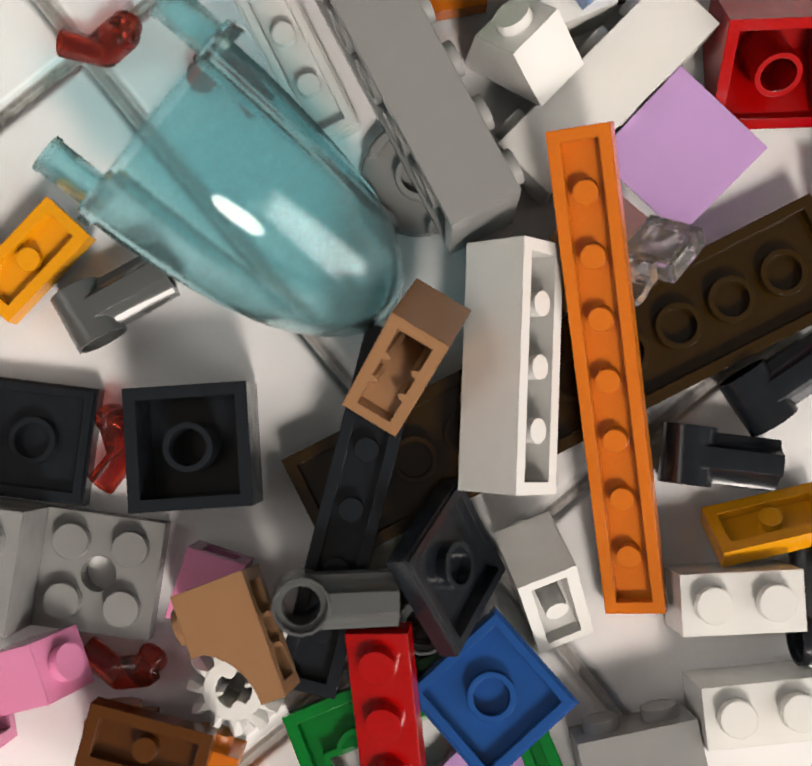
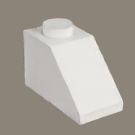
M510 0L503 4L496 11L494 17L475 35L465 60L470 70L541 107L584 64L559 10L538 0Z
M549 511L530 519L519 520L510 527L493 533L507 574L539 653L594 632L577 566Z

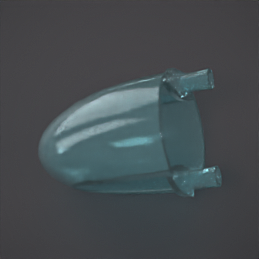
M157 0L151 8L149 15L154 19L157 18L198 54L195 58L196 62L162 101L105 175L65 144L64 140L59 136L55 137L42 151L32 165V169L36 172L39 171L80 204L77 209L80 215L76 220L88 228L91 224H94L112 239L153 267L204 297L247 318L277 329L317 337L340 338L359 335L376 325L381 326L389 318L402 296L404 264L399 241L390 216L374 190L306 111L259 64L236 45L247 31L237 21L231 22L229 19L222 23L197 0Z

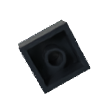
M234 381L121 389L128 514L253 506L263 501L256 383Z

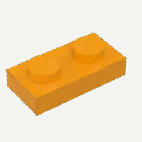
M48 196L0 245V315L7 322L16 325L96 241L88 231Z
M812 482L701 507V525L722 568L812 547Z

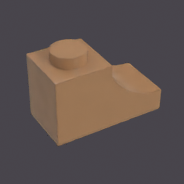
M416 278L391 312L342 405L396 437L471 310Z
M259 564L170 597L174 608L171 611L173 632L179 643L187 646L191 659L205 655L228 663L247 679L258 696L261 705L286 697L300 683L284 634L273 619L271 610L272 600Z

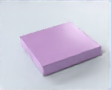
M682 66L666 80L615 134L620 180L679 236L768 148Z

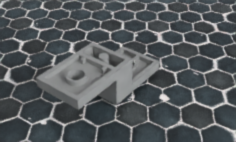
M0 497V639H4L29 625L60 629L76 624L79 632L147 642L151 640L155 632L171 521ZM95 556L106 557L115 566L116 579L110 588H100L94 585L88 576V566Z

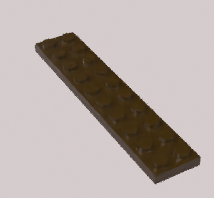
M810 193L632 283L646 409L812 325V197ZM568 316L561 319L557 454L584 441ZM462 369L425 387L405 421L374 547L407 531L441 479L458 478ZM339 431L281 460L314 527ZM466 491L469 499L481 493Z

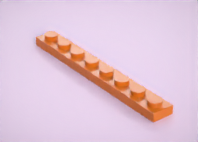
M614 121L545 132L605 614H666L668 597Z

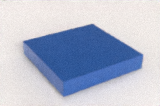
M495 606L476 623L458 657L439 656L417 676L421 711L469 766H511L579 703Z

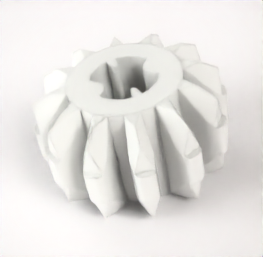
M205 655L192 659L191 664L199 674L191 676L186 681V690L192 693L203 694L192 705V714H202L210 709L214 716L210 720L209 726L220 728L224 720L230 721L231 732L236 738L243 735L247 720L254 728L261 731L266 728L269 722L267 711L280 713L285 704L284 698L261 705L258 696L248 681L241 692L234 691L229 685L235 674L239 671L228 663Z

